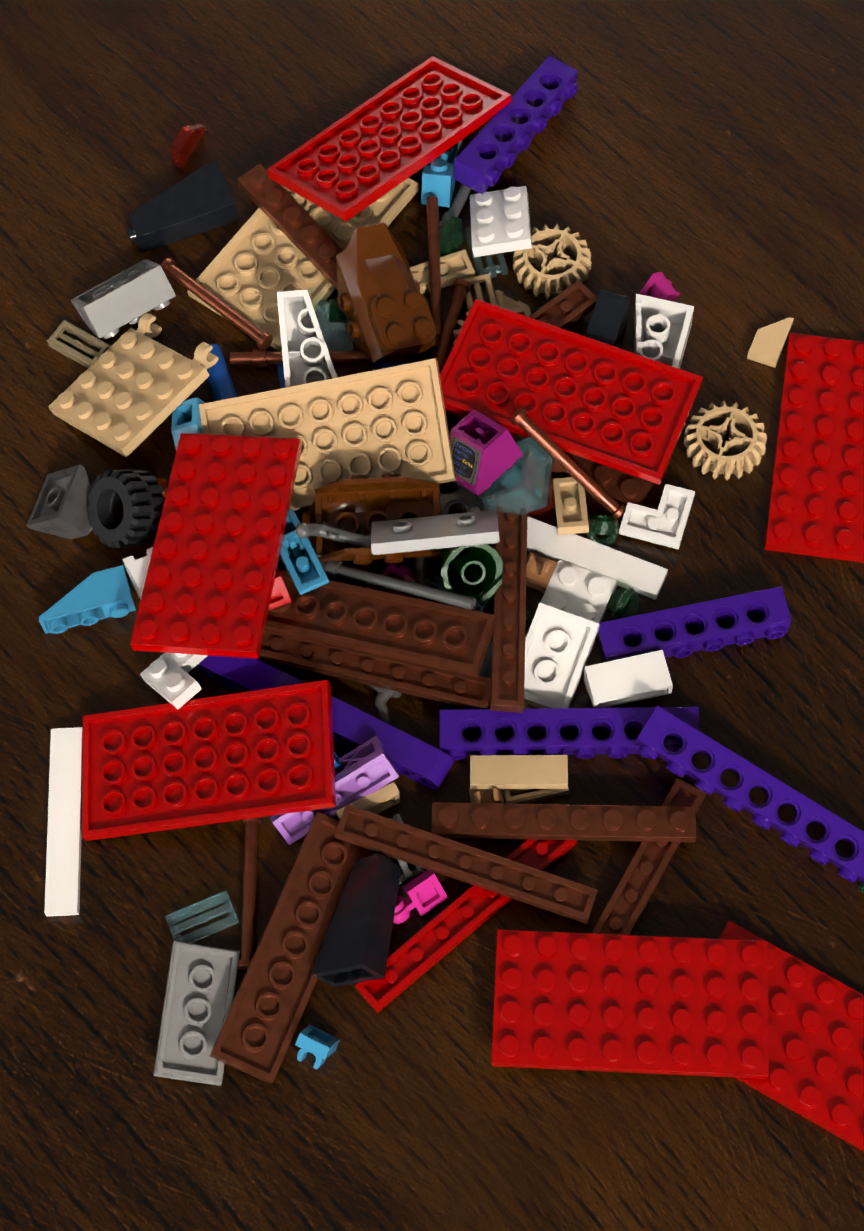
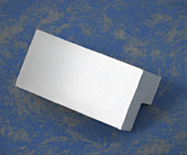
M663 650L585 666L584 686L588 700L591 699L593 708H607L672 694L673 684Z

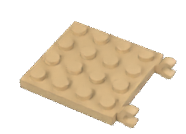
M145 313L140 318L137 330L130 328L99 357L94 365H91L48 406L53 415L125 457L132 453L210 376L207 369L214 366L219 359L216 355L209 353L213 347L205 342L197 346L194 358L191 360L153 340L152 338L158 336L162 328L155 323L152 324L156 317L150 313Z

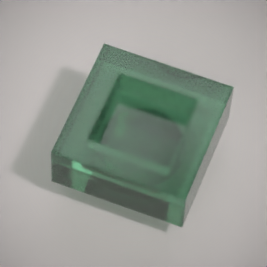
M451 216L440 236V255L445 256L454 253L456 248L460 249L465 239V233L462 232V219Z

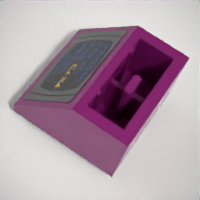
M474 409L451 429L449 439L456 482L477 496L487 490L495 480L523 456L508 429Z

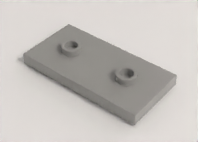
M497 510L372 522L371 551L374 555L500 542Z
M179 941L173 942L153 1076L221 1086L225 1063L209 1055L233 1003L240 951Z

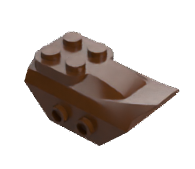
M386 223L355 228L349 244L343 252L336 255L338 306L345 313L347 332L349 337L354 339L356 348L373 363L438 350L435 339L437 333L436 326L424 295L420 293L419 283L412 275L401 242L394 237Z
M386 473L382 475V478H369L368 475L363 474L353 475L350 479L340 480L315 489V500L309 509L302 513V523L323 525L324 521L338 529L369 535L371 534L372 522L441 515L439 483L401 477L398 473ZM307 536L319 562L353 560L354 564L364 565L372 563V559H384L386 563L403 562V558L442 556V548L374 555L371 551V542L369 548H363L319 536Z

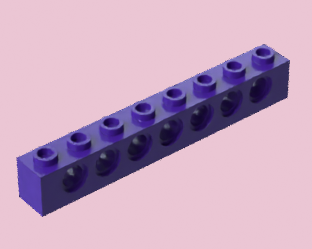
M657 705L635 741L640 746L638 749L640 753L652 760L659 757L668 763L666 768L679 777L683 778L686 774L696 780L694 785L701 791L712 795L713 791L725 798L723 803L732 810L739 813L742 809L753 815L751 820L758 826L769 830L771 826L782 833L780 839L795 848L799 844L810 851L809 857L822 865H826L827 862L839 868L837 874L852 883H855L856 880L864 881V832ZM669 736L678 738L681 742V750L669 752L664 747V739ZM698 753L704 754L709 760V767L705 770L695 768L692 763L693 755ZM722 772H733L737 777V785L735 787L723 785L720 779ZM753 788L761 789L766 796L765 803L762 805L752 803L749 798V791ZM785 805L793 810L794 819L792 822L786 823L780 820L777 813L780 806ZM809 823H816L821 827L823 834L820 840H812L807 835L806 828ZM842 840L850 845L851 854L848 858H842L836 853L835 845L837 841Z
M656 707L523 709V713L490 711V709L440 710V750L448 754L453 760H463L466 756L576 755L580 759L594 758L595 754H608L610 758L619 759L627 757L628 754H641V757L648 758L638 751L640 746L635 743L636 739L628 738L625 732L632 728L641 732ZM661 707L699 731L698 707ZM566 729H571L578 736L573 740H566L562 738L560 733ZM597 729H604L610 736L607 739L599 740L592 733ZM470 730H475L481 736L476 741H468L464 738V734ZM501 730H508L513 734V737L510 740L502 741L496 737V734ZM532 730H541L545 737L536 741L532 740L528 734ZM678 738L664 739V747L669 752L681 750V742Z

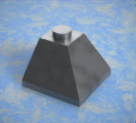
M79 464L47 474L26 525L28 528L67 539L87 536L92 531L93 526L89 523L88 519L90 516L89 512H87V506L89 505L88 493H91L92 490L85 467Z

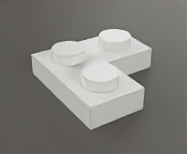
M665 484L658 510L628 502L619 534L679 550L695 497V491Z
M164 653L140 675L149 686L178 710L202 689L188 672L208 655Z

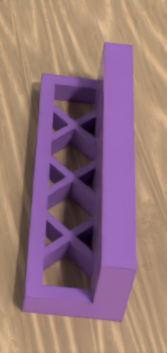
M377 735L339 758L342 767L335 770L336 807L270 816L272 823L289 845L307 834L317 812L334 818L337 816L336 811L345 807L346 804L349 805L376 792L399 777L398 771L385 754L383 745Z

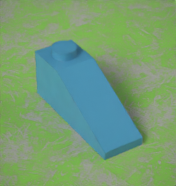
M291 509L288 512L279 558L297 591L302 595L329 583V580L308 538L297 536L295 531L300 522L294 510Z

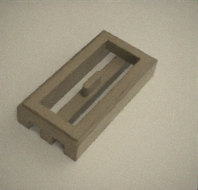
M66 320L62 321L47 340L49 347L86 368L94 365L99 357L111 347V345ZM64 331L69 332L70 334H72V335L78 337L79 339H81V340L87 342L88 344L94 346L95 348L99 349L100 351H99V352H96V351L92 350L91 348L85 346V345H84L83 343H81L80 341H78V340H76V339L74 340L73 338L67 336V335L64 334L63 332H64Z

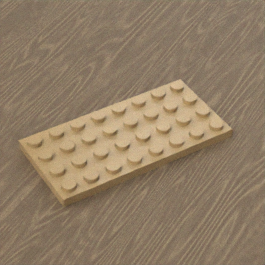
M407 178L346 222L282 186L343 251L349 244L355 228L379 223H386L388 227L419 190V184ZM260 208L255 211L195 280L262 332H269L273 335V341L270 346L279 352H282L277 292L307 290L316 312L336 289ZM187 289L189 297L219 314Z
M436 358L199 404L203 434L294 438L301 440L302 449L289 510L293 509L295 511L309 508L315 500V489L340 480L350 479L353 475L363 474L368 475L369 478H382V475L386 473H398L401 477H410L439 484L456 481L439 367Z

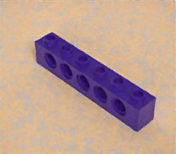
M549 56L511 97L512 102L499 110L455 159L454 179L480 194H483L489 186L493 187L499 180L500 174L506 168L509 169L513 165L516 156L529 147L532 138L537 133H542L547 125V121L552 116L558 115L563 103L567 99L574 97L578 89V84L576 83L578 70Z
M782 586L601 622L599 623L600 627L596 640L602 663L663 650L665 658L671 656L684 658L696 651L706 650L707 652L720 650L725 645L736 643L739 646L752 643L755 639L765 637L768 639L780 638L789 632L792 619ZM748 616H759L762 621L753 622ZM725 621L731 624L732 627L722 628L717 623ZM694 627L699 629L701 633L696 635L690 634L686 629ZM666 634L670 639L662 641L657 639L656 635ZM627 640H635L640 645L636 647L627 646L624 642H626Z

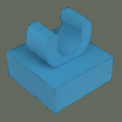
M309 1025L299 1033L295 1043L296 1046L301 1048L297 1054V1060L303 1061L307 1053L310 1052L316 1057L313 1068L317 1070L336 1051L340 1039Z

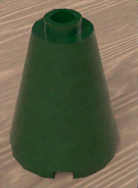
M482 544L442 548L441 579L447 591L474 597L477 602L485 601L495 594L503 580V560L492 546Z

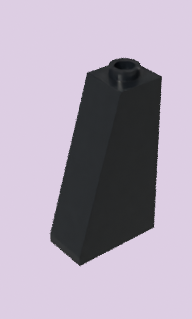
M217 159L209 162L128 214L131 226L126 229L131 243H137L141 253L239 220L235 201Z
M600 290L585 337L620 348L627 329L629 297Z
M374 853L369 857L356 859L312 970L313 976L333 988L385 978L401 867L389 860L388 856Z

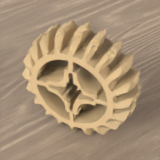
M545 224L542 231L534 227L531 235L532 248L517 250L513 253V271L517 274L518 283H524L526 291L533 289L535 297L540 293H545L546 299L550 297V294L558 296L578 280L586 282L591 270L590 249H587L586 240H580L579 232L571 234L569 226L564 230H560L558 224L555 225L554 229H549ZM530 262L535 264V267L540 269L541 272L537 271Z
M725 401L721 403L720 407H716L713 403L709 405L708 410L701 407L698 411V416L693 415L691 417L690 425L685 430L684 446L687 448V458H693V467L702 466L701 472L703 475L709 471L713 472L714 480L719 474H723L726 481L730 479L731 474L740 479L743 471L750 474L753 471V466H758L761 462V456L765 454L767 436L764 433V423H758L759 418L757 414L749 415L748 406L742 410L738 409L737 402L732 407H727ZM729 434L728 441H726L725 446L722 447L723 440H725L726 435Z

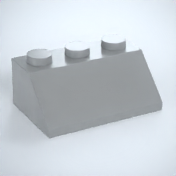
M144 259L71 299V302L93 335L98 338L104 337V339H107L119 333V328L128 322L130 325L138 323L146 312L152 309L157 311L165 308L170 304L169 300L176 295L161 265Z

